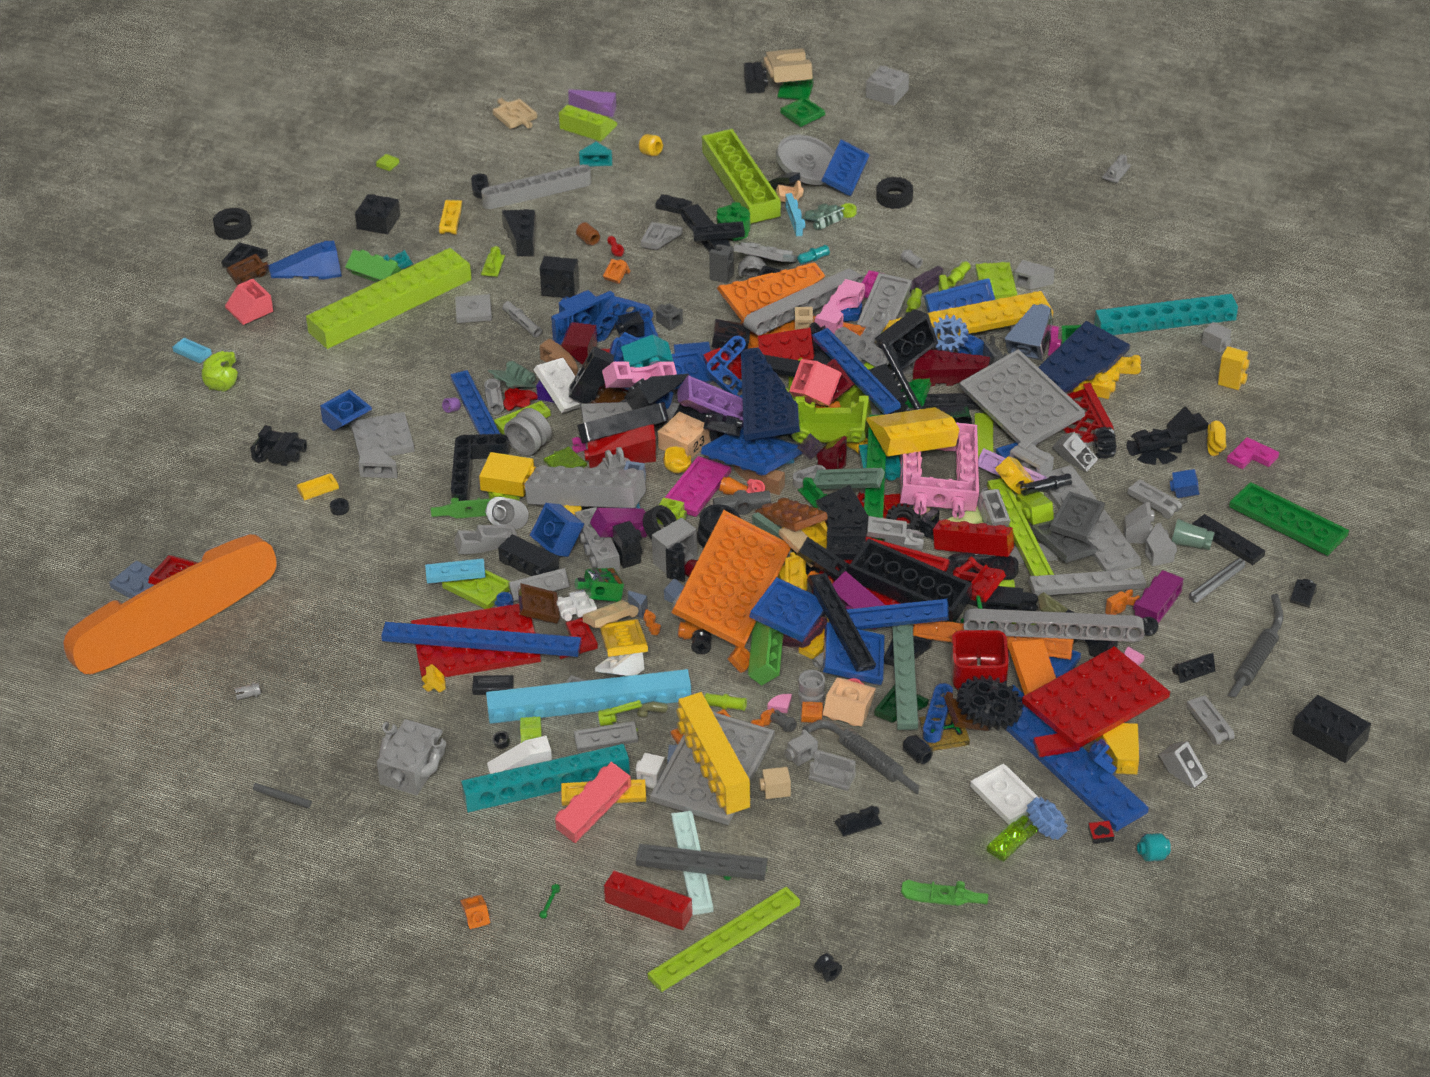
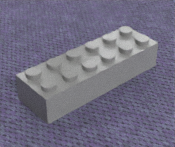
M542 465L536 467L524 484L527 504L538 505L554 503L569 506L635 508L646 491L644 471L634 468L620 470L618 468L601 469L594 467L590 469L583 467L565 468L564 466L547 467Z

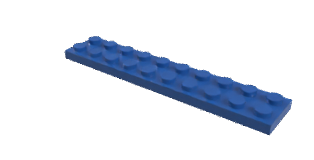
M1014 686L1013 691H1019L1018 697L1025 696L1016 686ZM1023 705V711L1018 722H1014L1013 727L1007 726V732L1104 821H1110L1114 831L1120 830L1148 813L1149 807L1113 774L1111 775L1093 761L1083 747L1079 751L1039 757L1033 743L1034 737L1058 733L1025 705Z

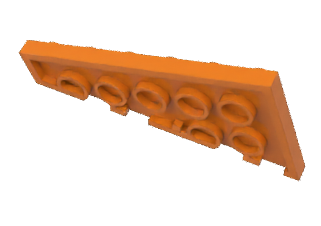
M814 262L790 270L785 269L777 273H769L740 282H732V284L719 285L717 290L740 320L744 322L748 314L818 283L825 275Z

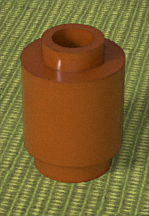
M583 222L577 227L576 235L586 244L595 245L600 240L599 232L587 222Z

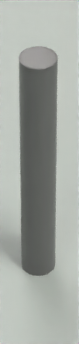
M259 783L253 785V791L308 809L311 807V800Z

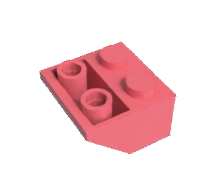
M254 279L239 284L225 305V308L243 325L273 312L271 295Z
M801 359L789 392L794 397L805 396V402L807 403L815 402V404L830 406L842 373L818 361Z

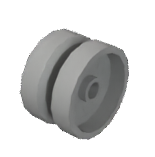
M525 408L520 411L504 427V434L508 436L509 444L518 453L527 456L534 454L552 436L548 421L541 413L532 408Z

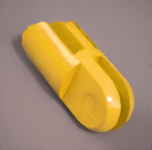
M1217 420L1212 421L1207 428V445L1211 456L1219 455V452L1226 448V429Z

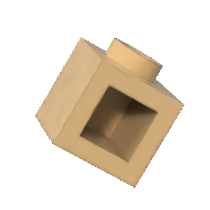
M788 767L763 769V778H759L760 791H764L766 799L791 796V781Z

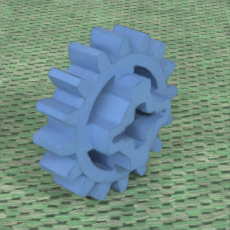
M946 315L944 320L939 317V323L933 322L935 326L933 329L938 340V344L935 345L937 350L942 348V351L949 350L953 352V349L960 351L959 346L965 347L963 341H968L967 334H969V331L966 329V323H962L961 318L956 320L955 315H953L950 319Z
M1036 797L1027 805L1028 809L1026 812L1030 814L1028 816L1029 819L1038 828V831L1045 834L1046 837L1050 836L1052 840L1055 838L1058 840L1068 831L1066 829L1068 825L1064 822L1066 819L1061 814V811L1056 809V805L1049 802V800L1044 801L1042 797Z

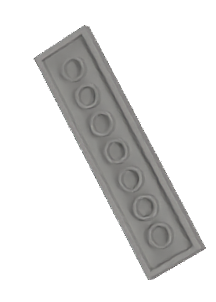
M1072 465L1055 469L1047 475L1045 474L1047 478L1052 475L1060 476L1066 473L1072 476L1071 479H1067V481L1072 480L1071 485L1059 487L1057 490H1045L1058 509L1061 507L1069 491L1097 500ZM1103 510L1088 538L1097 547V551L1092 557L1103 571L1125 570L1141 565V558L1107 512Z

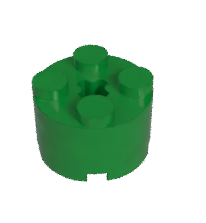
M733 202L731 205L717 209V223L743 221L745 237L733 238V241H739L748 237L750 231V212L747 208L741 206L739 202Z

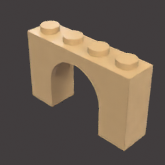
M803 48L766 52L764 66H766V70H768V74H770V78L773 79L774 83L812 79V63L810 60H806Z

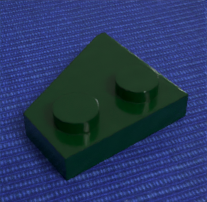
M895 685L874 709V716L891 723L897 721ZM916 694L917 711L928 706L929 699Z

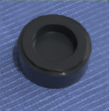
M343 498L334 499L330 503V511L337 516L344 515L349 511V503Z

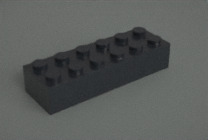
M869 538L849 565V574L861 585L898 602L912 603L947 599L949 620L946 621L956 622L972 598V583Z

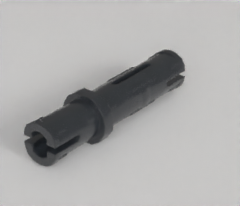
M1066 473L1060 476L1052 475L1043 480L1023 483L1020 489L1025 488V490H1021V493L1026 496L1049 489L1057 490L1059 487L1071 485L1072 480L1067 481V479H1071L1072 476Z

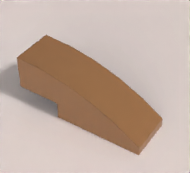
M549 338L540 345L541 360L550 362L564 358L576 376L578 373L576 362L562 346Z
M734 465V471L746 481L749 479L762 481L765 485V491L769 490L770 493L780 495L785 487V472L773 470L766 475H759L755 471L744 470L740 466Z

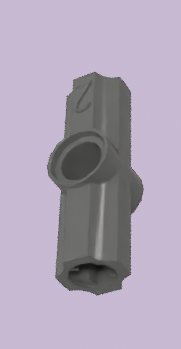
M738 490L732 496L713 498V505H727L740 515L748 514L752 509L762 508V505L771 503L769 490L754 493Z

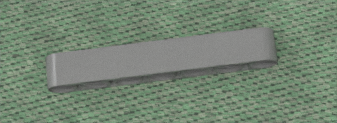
M578 165L489 186L481 191L482 205L485 209H494L586 187L591 184V169L588 165Z

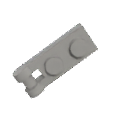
M1141 479L1128 488L1130 496L1143 503L1150 502V507L1161 512L1163 517L1167 519L1172 517L1174 512H1178L1182 508L1180 501Z
M1205 695L1187 701V708L1210 736L1214 745L1221 744L1223 740L1229 741L1234 739L1235 735L1232 728Z

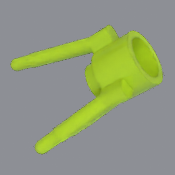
M637 700L613 708L599 710L600 726L613 725L614 722H617V713L642 707L641 701Z

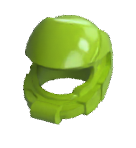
M220 351L204 361L201 376L204 384L210 390L227 391L235 384L238 372L236 369L231 368L236 362L234 352Z

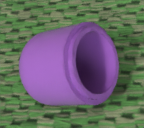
M446 398L442 402V407L446 413L459 410L461 403L458 398Z

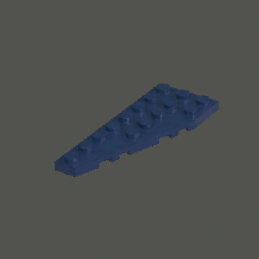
M1085 321L1038 368L1066 393L1079 386V383L1084 380H1091L1095 378L1096 374L1107 372L1130 350V344Z
M759 347L743 350L741 352L745 441L800 432L798 404L793 400L790 392L788 393L784 383L777 373L773 371L772 366L768 364L766 357Z

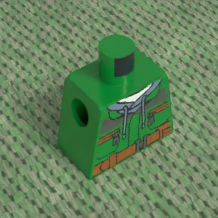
M614 568L585 570L584 578L575 579V589L585 590L590 599L621 601L624 583Z

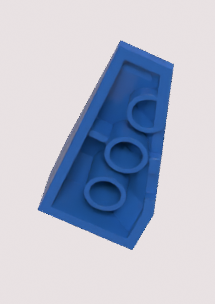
M334 240L316 243L268 265L271 278L292 279L294 276H303V279H309V276L325 280L342 277Z

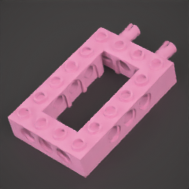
M956 423L960 429L956 446L935 449L956 452V480L921 477V451L900 454V503L915 505L914 511L916 514H919L920 509V515L926 512V507L953 509V517L957 518L958 513L959 519L965 515L964 511H976L979 497L977 425Z

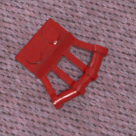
M972 556L967 559L966 563L956 567L953 571L954 576L972 581L971 600L977 601L976 596L979 595L981 602H986L1006 577L1004 570L989 568L987 565L982 566ZM973 568V569H975V570H976L977 572H979V573H973V572H967V571H968L969 569Z

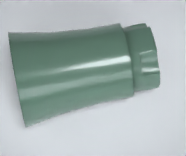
M1177 519L1172 542L1176 545L1198 549L1203 547L1210 550L1214 532Z

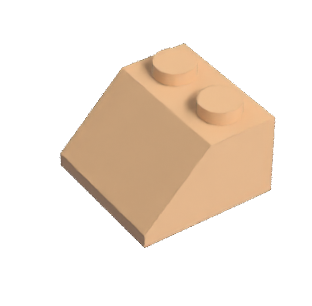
M837 677L827 693L823 715L832 720H841L848 722L852 726L862 727L867 718L876 688Z

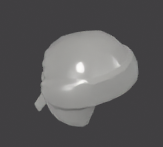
M748 255L738 265L739 276L756 277L766 264L759 256Z

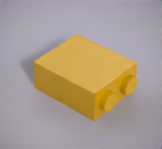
M490 452L479 475L480 490L524 497L526 493L524 484L536 469L533 458Z

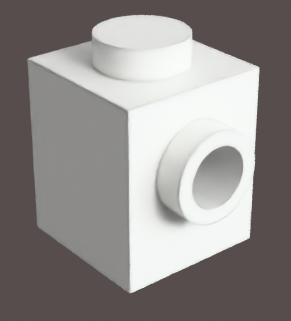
M644 753L642 759L638 760L636 765L637 779H645L646 787L655 788L665 769L664 757Z

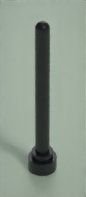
M882 341L880 346L914 410L924 409L918 402L887 342Z

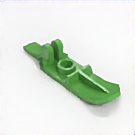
M452 498L451 504L442 507H431V517L449 515L457 519L487 516L485 510L492 498H477V500L459 501L458 498Z
M906 880L901 885L903 896L917 902L957 906L967 902L988 904V894L975 893L965 889L963 881H958L956 886L936 885L933 881L932 884H925Z

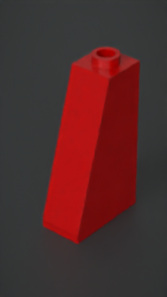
M654 425L643 426L587 442L588 450H584L585 461H589V468L597 467L603 461L605 451L610 450L612 455H615L617 447H621L624 457L632 462H656Z

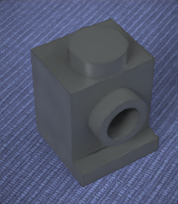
M670 303L666 305L661 304L656 310V321L670 331L683 324V310L681 308L677 309Z

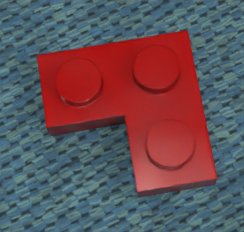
M583 618L566 622V629L569 635L581 637L579 654L598 649V643L589 625L583 622ZM558 655L560 659H563V658H566V657H570V656H560V655Z

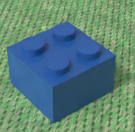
M545 503L530 536L547 551L558 556L568 557L584 523L561 504Z

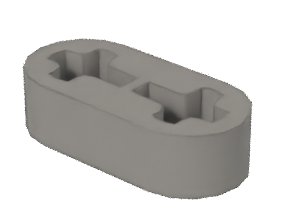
M814 465L796 471L793 474V485L796 488L803 487L802 481L805 477L814 480L817 470H826L825 467Z

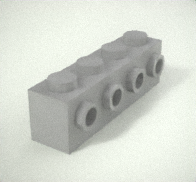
M597 507L575 512V516L584 523L578 538L580 543L584 544V551L586 556H589L591 567L595 569L614 568L615 571L620 570L619 554L611 537H600L590 524Z

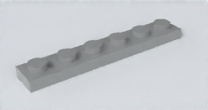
M1141 569L1030 576L1028 581L1032 593L1037 596L1043 592L1047 595L1143 589L1146 586Z

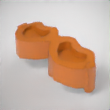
M646 609L643 620L646 622V626L649 627L648 631L651 632V635H658L661 625L655 623L656 615Z
M774 708L764 711L760 715L761 719L752 720L751 723L762 727L770 725L771 714H775Z

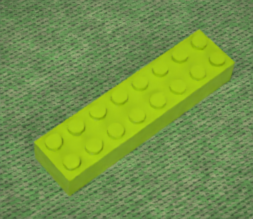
M728 129L703 135V154L733 200L749 210L750 224L780 217V198L734 130Z

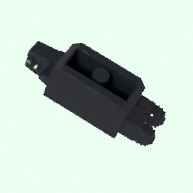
M998 586L986 602H981L982 609L1036 611L1038 609L1036 605L1038 596L1033 593L1023 592V588ZM970 600L968 604L977 606V601Z

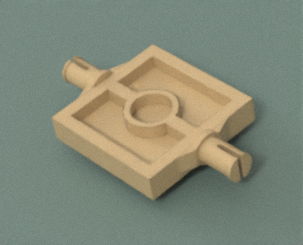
M499 98L497 102L501 106L493 109V115L509 129L516 128L519 125H525L529 129V127H532L530 121L537 119V113L521 99L506 102L503 98Z

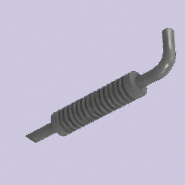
M1278 594L1271 595L1275 614L1272 627L1262 631L1235 674L1236 683L1227 696L1237 697L1243 686L1251 684L1279 640L1277 632L1283 623V609Z
M824 719L803 726V730L805 729L808 733L822 728L833 731L840 736L839 743L872 766V768L891 782L900 781L918 795L919 785L903 774V767L853 729L847 728L844 730L837 723Z

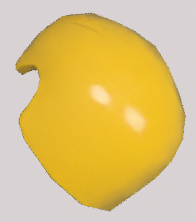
M668 447L664 453V466L673 473H684L691 465V455L687 456L685 449L682 447Z

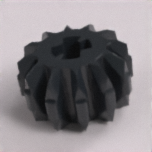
M1111 427L1097 428L1093 433V445L1096 456L1103 459L1114 457L1117 448L1114 430Z

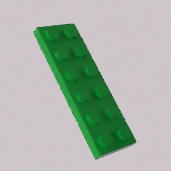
M1252 482L1245 486L1229 504L1230 508L1327 556L1349 534L1348 529Z

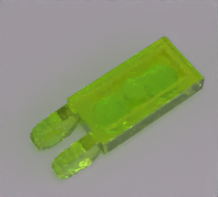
M1022 815L988 844L987 852L1004 862L1032 837L1038 828L1033 823L1026 829L1023 828L1028 822V817Z

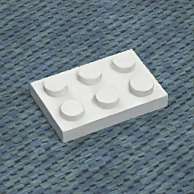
M564 358L536 365L533 370L561 413L581 407L583 403L569 397V386L575 375Z
M1004 763L975 778L970 783V787L1009 826L1030 815L1026 812L1028 809L1027 805L1034 798L1038 797Z

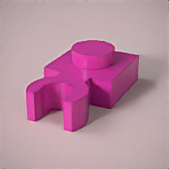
M1052 326L1049 337L1048 356L1061 345V339H1058L1059 326Z

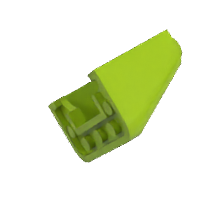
M795 396V401L799 408L800 432L793 433L792 438L798 443L831 442L842 436L847 437V442L859 443L866 438L869 429L866 419L869 415H872L869 396H859V401L856 404L851 402V408H816L815 402H811V404L805 402V396Z

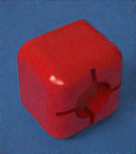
M960 630L954 632L951 645L952 682L957 690L961 688L962 683H966L967 679L972 680L973 676L980 679L981 675H983L985 679H988L989 675H991L993 680L999 677L1001 683L1007 681L1009 658L1007 637L1004 632L998 630ZM977 658H980V665H977Z

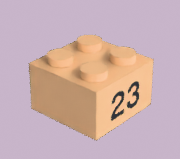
M678 412L658 431V448L665 451L668 447H682L685 449L686 455H691L692 459L701 450L702 446L710 442V431L703 428L704 422Z

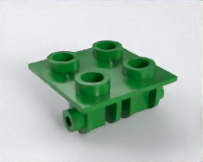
M813 77L808 80L781 82L777 97L784 99H801L806 97L809 99L814 83Z

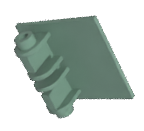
M821 204L818 206V209L806 211L801 219L814 220V229L821 230L830 224L832 225L842 220L844 215L840 210H843L844 207Z
M515 361L507 362L506 371L488 370V372L494 375L495 379L505 381L508 387L536 388V385L532 384L536 379L534 373Z

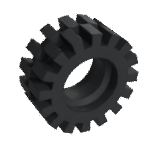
M898 503L897 507L893 505L888 510L886 519L896 520L897 518L904 517L910 521L906 529L919 531L921 515L920 513H915L913 505L910 504L909 507H906L907 503H904L903 506H901V503Z

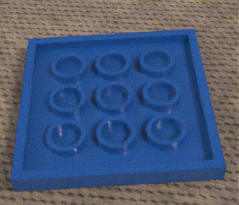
M741 427L740 436L725 434L701 448V454L708 456L710 459L722 460L725 464H734L740 466L741 469L755 471L759 475H766L803 453V446L775 437L745 441L743 427Z

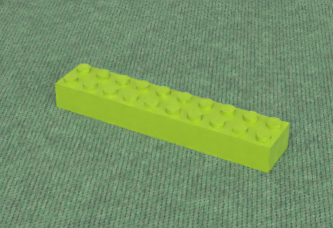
M445 249L436 255L307 315L308 333L326 349H329L470 281V263L453 249Z

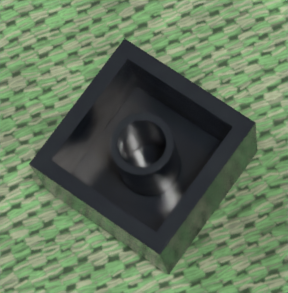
M367 194L355 212L357 229L388 235L401 216L399 199Z
M544 256L539 268L541 296L571 298L577 295L580 287L578 259Z

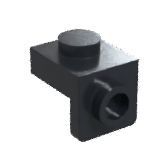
M934 507L928 513H925L920 520V532L934 540L933 528L939 521L940 511Z

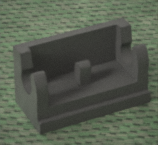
M716 245V249L721 251L711 249L709 252L710 280L728 284L734 275V247Z
M992 334L988 342H986L984 335L979 336V339L984 341L983 356L990 357V365L1007 356L1006 353L1003 356L995 345V337Z

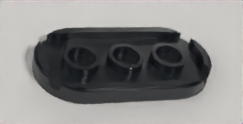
M958 553L948 557L950 564L946 571L953 575L954 569L962 566L972 556L982 566L987 565L989 568L1004 570L1006 577L1003 580H1011L1017 576L1019 564L1017 558H1013L1010 555L1009 557ZM971 568V569H969V570L967 571V572L979 573V572H977V571H976L975 569H973V568Z

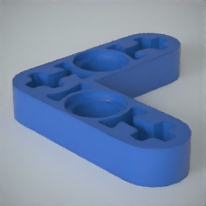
M611 297L594 323L597 328V342L606 340L619 315L638 311L643 321L648 322L653 318L651 308L639 302L620 297ZM629 307H634L631 312H626ZM606 317H611L610 321L603 322Z
M737 335L732 337L710 359L705 366V372L724 391L742 398V394L740 396L737 395L738 391L742 390V381L727 368L746 346L744 338ZM739 342L740 345L737 346L734 349V351H732L731 348L733 347V345ZM721 353H728L730 359L727 361L723 360ZM717 362H719L720 365L716 368V370L712 371L711 367H713ZM723 377H729L732 381L731 384H725L722 380Z

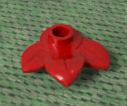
M509 388L504 393L505 400L503 405L508 411L512 410L515 406L524 408L530 405V400H535L538 396L531 390Z

